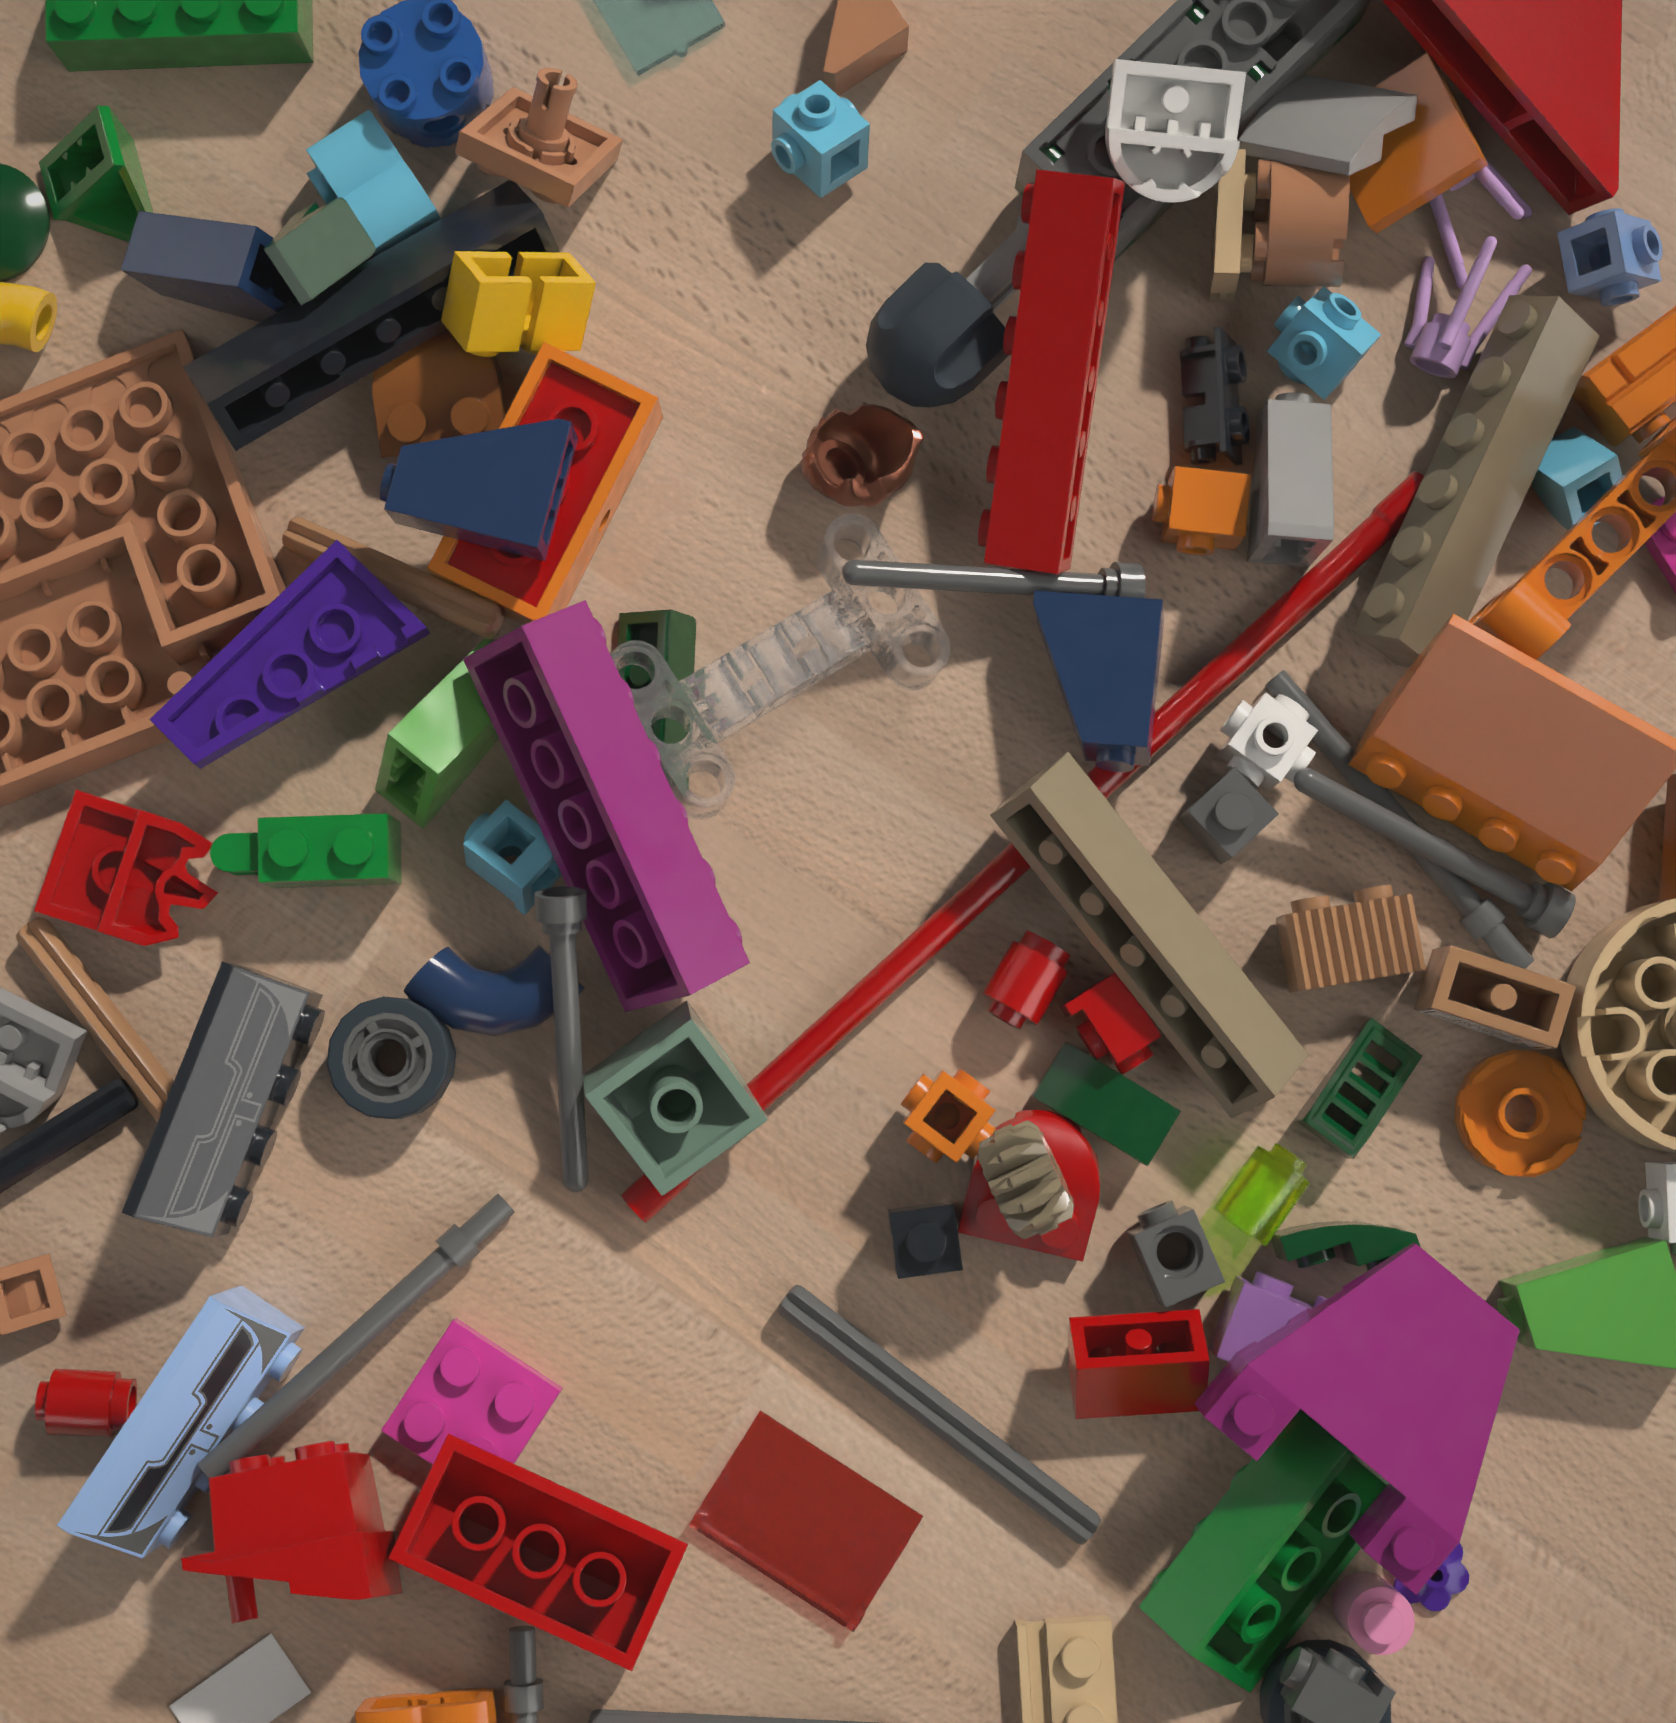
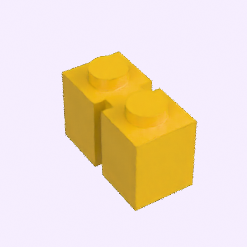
M454 251L441 321L465 352L482 357L496 356L499 352H518L519 347H521L524 351L537 355L543 342L562 351H581L596 282L570 253L518 252L514 276H508L512 257L507 252Z

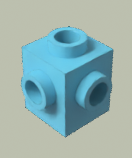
M819 80L802 92L788 96L778 107L773 109L772 155L782 170L797 176L818 197L822 198L868 168L870 123L859 115L852 102L844 97L840 98L824 82Z
M1323 287L1307 302L1300 296H1297L1289 304L1273 325L1281 334L1267 352L1278 361L1280 369L1288 378L1299 384H1306L1325 400L1344 381L1382 334L1361 318V312L1353 301L1342 294L1332 293L1326 287Z

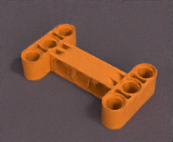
M1676 417L1637 454L1641 459L1517 582L1494 596L1468 622L1535 660L1540 658L1572 625L1567 619L1676 512ZM1642 476L1654 477L1660 481L1665 491V499L1662 506L1651 505L1644 501L1638 487ZM1595 522L1608 523L1618 533L1619 544L1614 553L1602 551L1593 542L1591 533ZM1549 568L1562 569L1572 579L1573 589L1568 599L1556 598L1547 590L1544 580Z

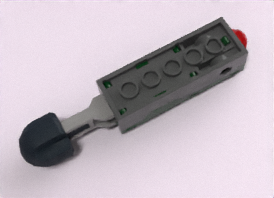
M1177 0L1117 59L1246 72L1237 140H1239L1253 118L1270 99L1295 80L1305 76L1361 21L1371 0ZM1113 63L1022 151L1014 187L1022 196L1028 183H1035L1036 169L1110 177L1124 182L1110 161L1105 143V125ZM1125 183L1114 262L1174 203L1147 198ZM1021 215L1018 217L1017 230L966 279L957 271L951 273L940 263L925 262L882 304L870 322L866 349L870 369L888 394L912 407L930 408L951 404L973 391L1009 356L1005 355L1003 350L1005 326L996 317L994 312L1017 291L1012 286L1013 265L1018 250H1026L1029 224L1022 223Z

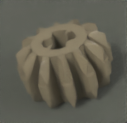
M1028 1120L1015 1126L1010 1124L994 1131L993 1136L980 1142L978 1160L983 1169V1174L1000 1212L1005 1217L1009 1228L1012 1229L1014 1234L1022 1239H1027L1038 1233L1041 1236L1059 1228L1058 1224L1073 1217L1074 1200L1051 1148L1048 1146L1043 1133L1040 1132L1037 1125Z

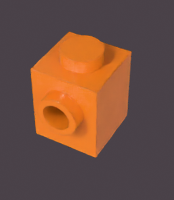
M1175 466L1167 481V485L1157 484L1154 497L1152 520L1153 522L1163 523L1161 542L1176 544V551L1188 555H1211L1214 553V548L1236 550L1246 534L1251 474Z

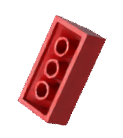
M448 1433L388 1559L629 1671H633L688 1544Z

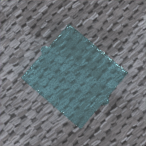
M593 0L638 76L675 55L685 57L688 53L687 48L725 27V21L712 0Z

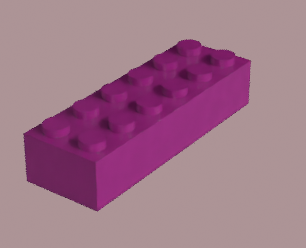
M586 600L520 626L463 658V661L567 887H579L587 891L588 918L583 920L624 1011L629 1012L692 995L748 965L750 961L742 946L743 941L740 929L729 917L717 891L714 872L709 863L702 858L688 827L686 810L681 802L675 798L663 772L660 753L656 745L648 738L634 708L632 691L628 684L620 677L606 646L605 632L598 620L593 617Z

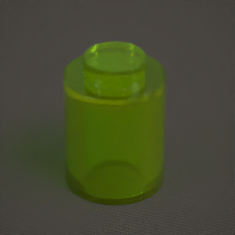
M1275 1143L1270 1151L1257 1146L1212 1209L1247 1236L1266 1247L1311 1184L1301 1175L1306 1169L1307 1164L1278 1143Z

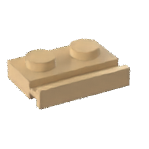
M1238 149L1230 170L1215 184L1209 302L1234 303L1240 273H1251L1254 235L1242 234L1243 211L1254 212L1257 173L1245 172L1246 149Z
M1093 1615L1044 1618L1043 1621L1015 1620L1021 1723H1118L1110 1616Z

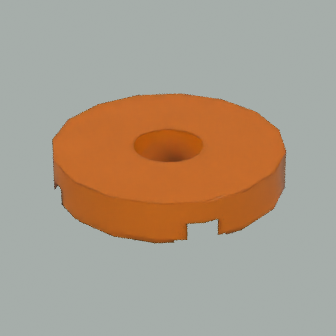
M1505 1050L1483 1058L1465 1075L1455 1097V1125L1463 1146L1481 1165L1502 1175L1536 1177L1558 1169L1576 1152L1582 1139L1580 1134L1583 1130V1120L1586 1121V1102L1582 1092L1577 1086L1573 1075L1560 1061L1536 1051ZM1519 1094L1528 1097L1536 1109V1118L1533 1125L1522 1132L1512 1129L1505 1118L1507 1103L1511 1098Z

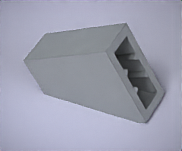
M1304 393L1278 394L1275 400L1267 399L1257 415L1247 562L1310 567L1333 541L1334 503L1331 404L1313 403L1314 398Z

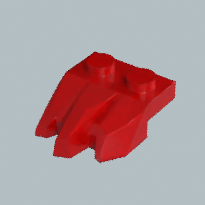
M76 789L34 912L142 946L179 938V927L169 915L171 904L205 909L218 894L217 891L190 875L185 867L189 859L204 858L210 850L212 842L180 822Z

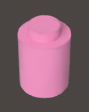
M1357 1572L1340 1582L1333 1596V1613L1338 1624L1362 1649L1376 1655H1388L1399 1651L1408 1643L1414 1630V1613L1410 1603L1384 1578L1371 1572Z

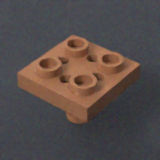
M543 68L537 73V83L533 96L512 87L460 130L455 154L474 162L478 169L488 175L505 177L530 189L542 201L561 204L569 208L617 161L623 139L569 114L573 95L578 86L577 80L572 75L567 74L563 86H559L563 71L555 68Z

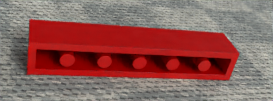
M1036 169L1035 183H1028L1024 189L1021 204V221L1024 224H1029L1026 250H1018L1012 272L1013 289L1020 290L1017 316H1009L1003 341L1004 354L1011 355L1008 381L1000 382L995 400V418L1003 420L1000 445H993L991 447L986 468L987 483L994 484L991 509L985 508L983 510L978 528V545L986 547L984 563L1052 574H1060L1071 569L1125 182L1116 178Z

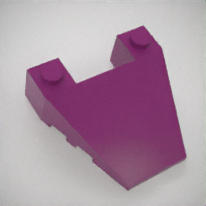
M1412 1243L1342 1287L1343 1290L1311 1310L1307 1308L1289 1319L1290 1323L1261 1341H1254L1236 1352L1194 1404L1209 1422L1256 1461H1258L1301 1409L1389 1482L1348 1533L1365 1553L1417 1595L1460 1543L1520 1330L1420 1246Z

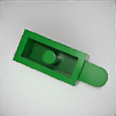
M387 813L257 818L258 832L223 834L215 839L210 848L211 861L218 869L237 876L258 875L259 883L273 888L402 884L401 822Z

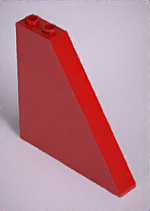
M1382 0L1568 215L1614 197L1619 189L1622 0Z

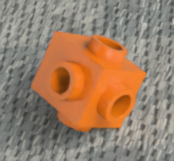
M960 1068L953 1077L944 1070L940 1071L934 1080L923 1073L900 1104L910 1111L902 1123L913 1130L905 1141L935 1164L938 1163L944 1154L956 1163L964 1153L974 1159L978 1154L980 1142L991 1137L996 1129L988 1122L996 1110L984 1101L991 1091ZM950 1103L958 1110V1121L951 1128H942L935 1121V1111L941 1104Z

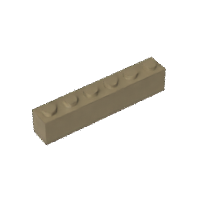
M1509 295L1352 631L1396 665L1410 667L1453 613L1468 621L1600 337L1559 296Z
M1069 752L1028 779L990 814L992 819L1231 1119L1275 1098L1309 1054Z

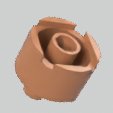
M1258 160L1253 221L1265 222H1255L1250 281L1263 282V286L1341 287L1345 260H1339V249H1342L1344 241H1347L1350 175L1274 160Z

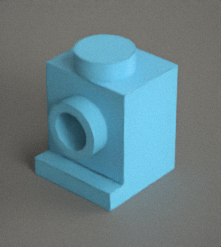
M505 800L491 815L487 812L480 815L465 834L463 846L466 866L515 903V908L524 915L534 906V893L541 889L551 888L562 876L539 824L508 800ZM511 855L518 857L512 864L504 860V858Z

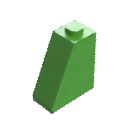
M484 638L468 655L495 640ZM463 660L388 733L375 791L422 829L432 821L499 739Z
M1642 1237L1499 1280L1504 1297L1497 1300L1498 1311L1520 1330L1517 1338L1519 1343L1540 1350L1676 1369V1271L1666 1240Z

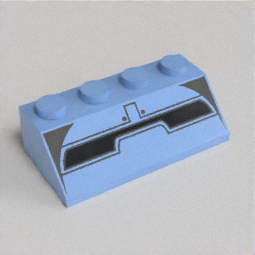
M242 1285L211 1295L57 1526L69 1534L139 1558H144L159 1548L161 1544L170 1549L192 1519L193 1515L186 1511L185 1508L197 1490L200 1489L205 1493L210 1490L209 1478L202 1472L197 1463L264 1404L258 1398L272 1378L281 1382L289 1373L302 1353L303 1349L297 1346L295 1342L305 1327Z

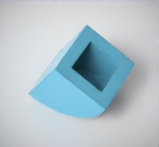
M1573 426L1551 440L1531 485L1550 514L1566 530H1569L1622 477L1618 455Z

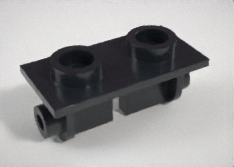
M1214 327L1215 344H1211V339L1208 336H1193L1185 340L1186 349L1180 351L1182 396L1190 398L1205 395V404L1183 407L1184 451L1191 454V463L1196 465L1216 462V452H1221L1235 465H1241V445L1248 444L1250 439L1248 414L1244 406L1239 407L1238 383H1244L1247 378L1246 357L1241 345H1236V342L1221 327Z

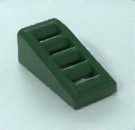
M1368 1018L1294 1120L1343 1157L1354 1159L1376 1129L1422 1058V1055L1373 1018ZM1371 1041L1399 1061L1393 1071L1365 1052ZM1357 1062L1384 1081L1378 1091L1351 1072ZM1343 1083L1369 1101L1364 1111L1338 1093ZM1330 1103L1355 1121L1349 1131L1324 1113Z

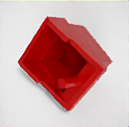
M327 1441L295 1448V1461L286 1462L285 1456L270 1458L269 1454L228 1462L230 1474L209 1478L215 1551L181 1558L182 1570L223 1575L226 1577L232 1624L258 1619L253 1579L289 1582L290 1594L357 1601L403 1593L399 1565L397 1562L388 1559L395 1545L394 1531H385L370 1454L350 1452L349 1443L335 1444V1441Z

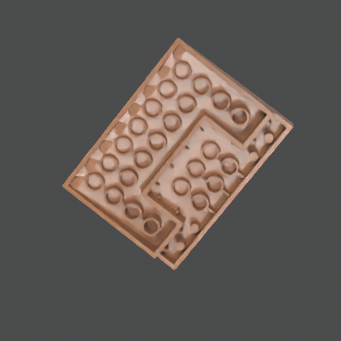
M183 329L0 400V808L169 741L149 719L286 589L229 440L183 366L196 360L189 338Z

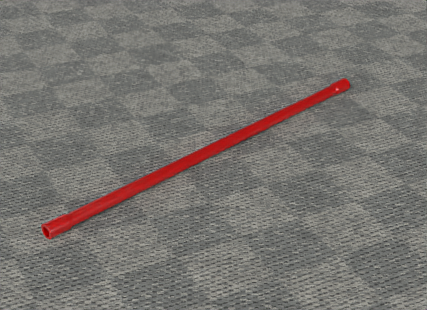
M1415 471L1412 472L1373 508L1367 519L1155 711L1150 758L1391 538L1397 536L1424 478L1422 474ZM1134 765V769L1129 772L1106 771L1095 766L1087 773V776L1107 799L1143 765ZM1012 843L746 1084L763 1111L770 1107L1031 868ZM697 1172L663 1196L644 1173L621 1194V1197L634 1213L647 1223L688 1186L691 1178Z

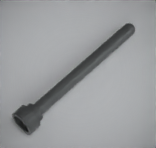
M850 560L842 568L844 581L853 586L1034 596V591L1134 598H1144L1146 587L1145 572L1143 566L1139 563L1113 562L1109 568H1100L1098 574L1076 572L1052 574L1025 569L871 560Z
M1303 768L1295 774L1293 782L1299 792L1516 906L1517 914L1524 918L1525 926L1551 939L1561 932L1570 919L1575 907L1576 897L1568 890L1550 882L1543 885L1536 881L1529 885L1313 769Z
M551 887L534 893L535 920L542 923L543 933L549 935L563 1184L571 1192H580L588 1184L576 933L582 931V921L588 918L587 891L579 887Z

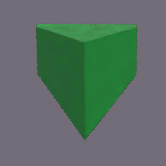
M97 105L39 162L54 220L67 221L129 242L139 211L154 213L134 139L109 106Z

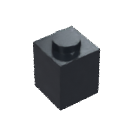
M951 1201L887 1209L898 1279L963 1270L955 1207Z

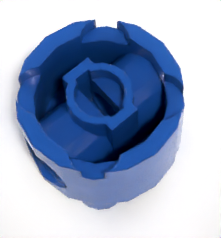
M404 0L382 11L379 15L369 18L363 25L361 31L362 43L358 52L360 77L385 127L395 135L398 133L401 137L408 138L412 144L425 148L450 146L458 141L460 130L486 109L487 104L488 107L491 105L494 96L492 70L482 41L470 19L463 15L451 0Z

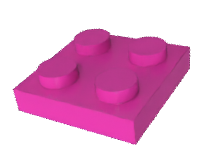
M455 1318L444 1332L381 1431L432 1465L448 1433L515 1464L563 1390V1387L458 1318Z

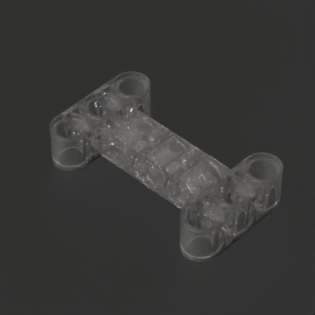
M848 513L837 517L830 523L817 552V565L831 588V592L681 681H678L661 653L653 645L644 641L631 640L620 644L612 651L611 657L618 671L627 665H638L643 667L651 677L652 682L648 686L641 689H631L634 698V708L648 738L656 745L660 753L663 772L675 798L685 808L687 816L694 819H708L716 816L724 809L735 786V772L719 742L872 651L888 678L896 686L905 690L918 691L928 687L946 665L950 656L949 638L918 589L853 586L844 581L842 568L848 560L842 558L836 552L834 543L837 541L850 540L856 543L863 553V559L860 560L900 562L877 526L869 518L860 514ZM884 592L890 595L895 600L897 612L882 614L876 611L869 602L868 594ZM917 644L924 647L930 655L931 666L916 667L910 664L904 656L903 646ZM672 718L684 727L686 737L674 744L662 742L654 735L651 725L659 719ZM698 771L712 774L718 780L720 793L711 798H700L689 790L686 778Z

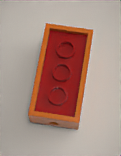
M543 342L499 429L563 419L572 422L577 434L578 441L546 560L541 561L443 536L427 567L432 575L499 604L506 611V617L522 625L567 608L663 419L657 396Z

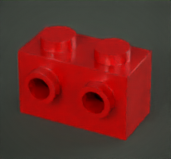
M1200 1309L1069 1317L1068 1372L1075 1419L1199 1411L1194 1403L1208 1387L1210 1364Z

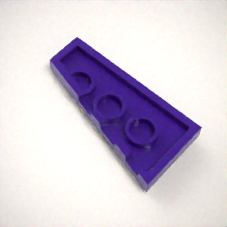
M336 540L149 720L194 765L201 769L431 633L401 601Z

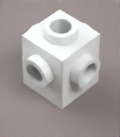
M1265 692L1252 706L1242 700L1220 729L1229 738L1217 755L1228 762L1226 766L1228 771L1235 767L1255 789L1262 786L1268 791L1279 784L1284 777L1294 783L1295 774L1300 769L1308 766L1316 752L1307 745L1318 730L1306 722L1310 715L1297 702L1282 694H1278L1274 699ZM1264 728L1284 741L1280 748L1269 747L1264 742L1262 736Z

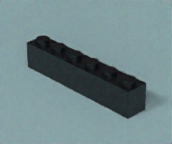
M508 180L354 268L312 300L303 305L299 301L293 303L183 366L221 430L235 451L446 330L447 328L442 323L441 318L454 251L507 252L512 257L508 276H514L518 252H560L542 210L517 183Z

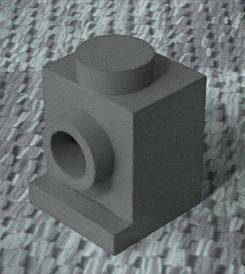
M1298 1646L1288 1657L1280 1676V1682L1284 1684L1280 1692L1281 1696L1293 1711L1313 1723H1379L1396 1691L1382 1676L1372 1670L1369 1671L1364 1681L1361 1680L1366 1670L1332 1648L1329 1649L1324 1658L1308 1647L1303 1649Z

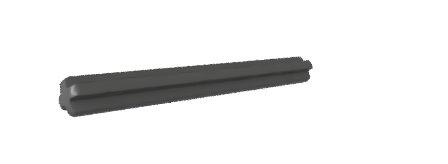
M795 1285L789 1290L778 1307V1312L783 1318L1077 1544L1083 1545L1093 1536L1101 1522L1097 1512L804 1287Z

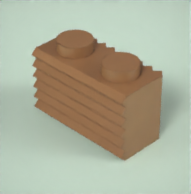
M1382 885L1353 891L1355 903L1331 907L1329 895L1291 901L1292 913L1276 918L1280 950L1283 955L1289 993L1426 970L1412 893L1394 896L1392 885Z

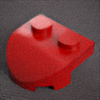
M1046 1110L1019 1111L1013 1119L995 1127V1131L1012 1124V1126H1015L1027 1120L1038 1126L1048 1146L1051 1148L1074 1200L1073 1217L1058 1224L1059 1228L1040 1236L1038 1233L1027 1239L1017 1236L1009 1228L1005 1217L999 1210L998 1204L983 1174L977 1154L973 1159L958 1221V1233L1083 1262L1100 1198L1097 1153L1095 1154L1091 1144L1082 1135L1081 1128L1067 1117Z

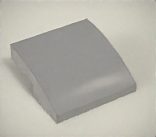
M1305 75L1283 88L1257 113L1239 138L1238 149H1246V155L1349 176L1381 161L1383 135L1415 121L1418 95Z

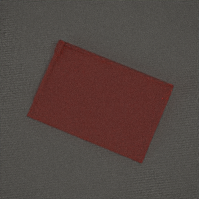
M760 1410L696 1511L689 1526L851 1632H854L863 1619L866 1609L908 1544L923 1515Z

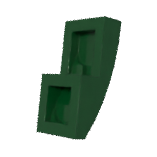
M1067 1042L1062 1044L1031 1095L1049 1108L1072 1120L1078 1126L1090 1131L1145 1166L1150 1164L1181 1112L1155 1094Z

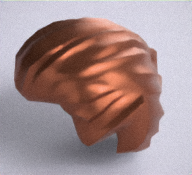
M863 402L852 411L846 412L840 409H833V412L829 413L826 419L821 418L819 425L811 430L800 464L806 480L810 482L814 490L819 491L826 498L834 500L842 506L864 505L870 508L880 504L885 498L904 486L912 474L918 449L925 437L923 432L910 420L893 410Z

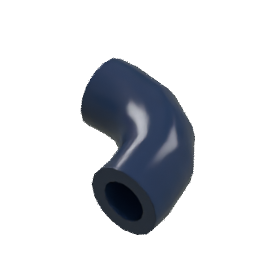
M538 945L524 960L514 967L497 972L476 969L462 960L448 946L434 955L412 977L403 990L404 994L412 1001L430 1010L435 1017L452 1029L491 1036L534 1028L554 1015L551 956L541 945ZM578 981V989L580 994L585 989V987Z

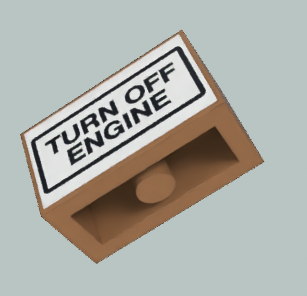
M1449 945L1432 949L1414 1010L1530 1049H1557L1576 986Z

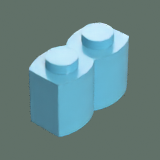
M370 110L365 111L306 149L315 165V168L306 174L326 204L340 197L347 201L373 241L376 248L373 253L375 256L441 219L432 201Z

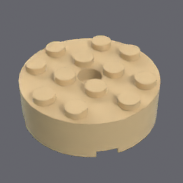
M1676 898L1645 905L1623 914L1599 931L1585 946L1576 959L1566 983L1572 984L1576 988L1561 1034L1560 1043L1567 1070L1573 1075L1587 1105L1603 1122L1620 1135L1637 1144L1653 1150L1676 1154Z

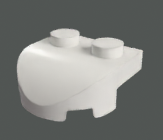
M1114 59L1105 125V143L1110 161L1118 175L1139 194L1161 202L1175 203L1192 200L1215 185L1222 176L1228 173L1238 152L1240 141L1237 140L1246 72Z

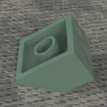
M687 1000L583 1075L585 1097L662 1196L768 1120L723 1047Z

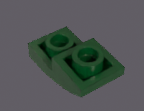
M1332 1221L1310 1223L1269 1233L1276 1257L1287 1262L1296 1259L1298 1268L1314 1266L1335 1258L1336 1255L1333 1247L1340 1245L1345 1262L1358 1267L1366 1265L1367 1271L1412 1243L1420 1246L1416 1233L1365 1222Z

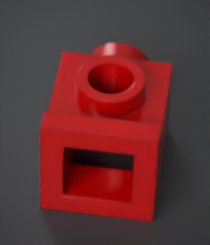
M1115 972L1059 1007L1065 1017L1072 1016L1078 1012L1084 1023L1077 1026L1076 1030L1086 1048L1096 1060L1105 1055L1110 1064H1115L1120 1074L1123 1075L1154 1055L1148 1044L1161 1037V1034L1147 1012Z

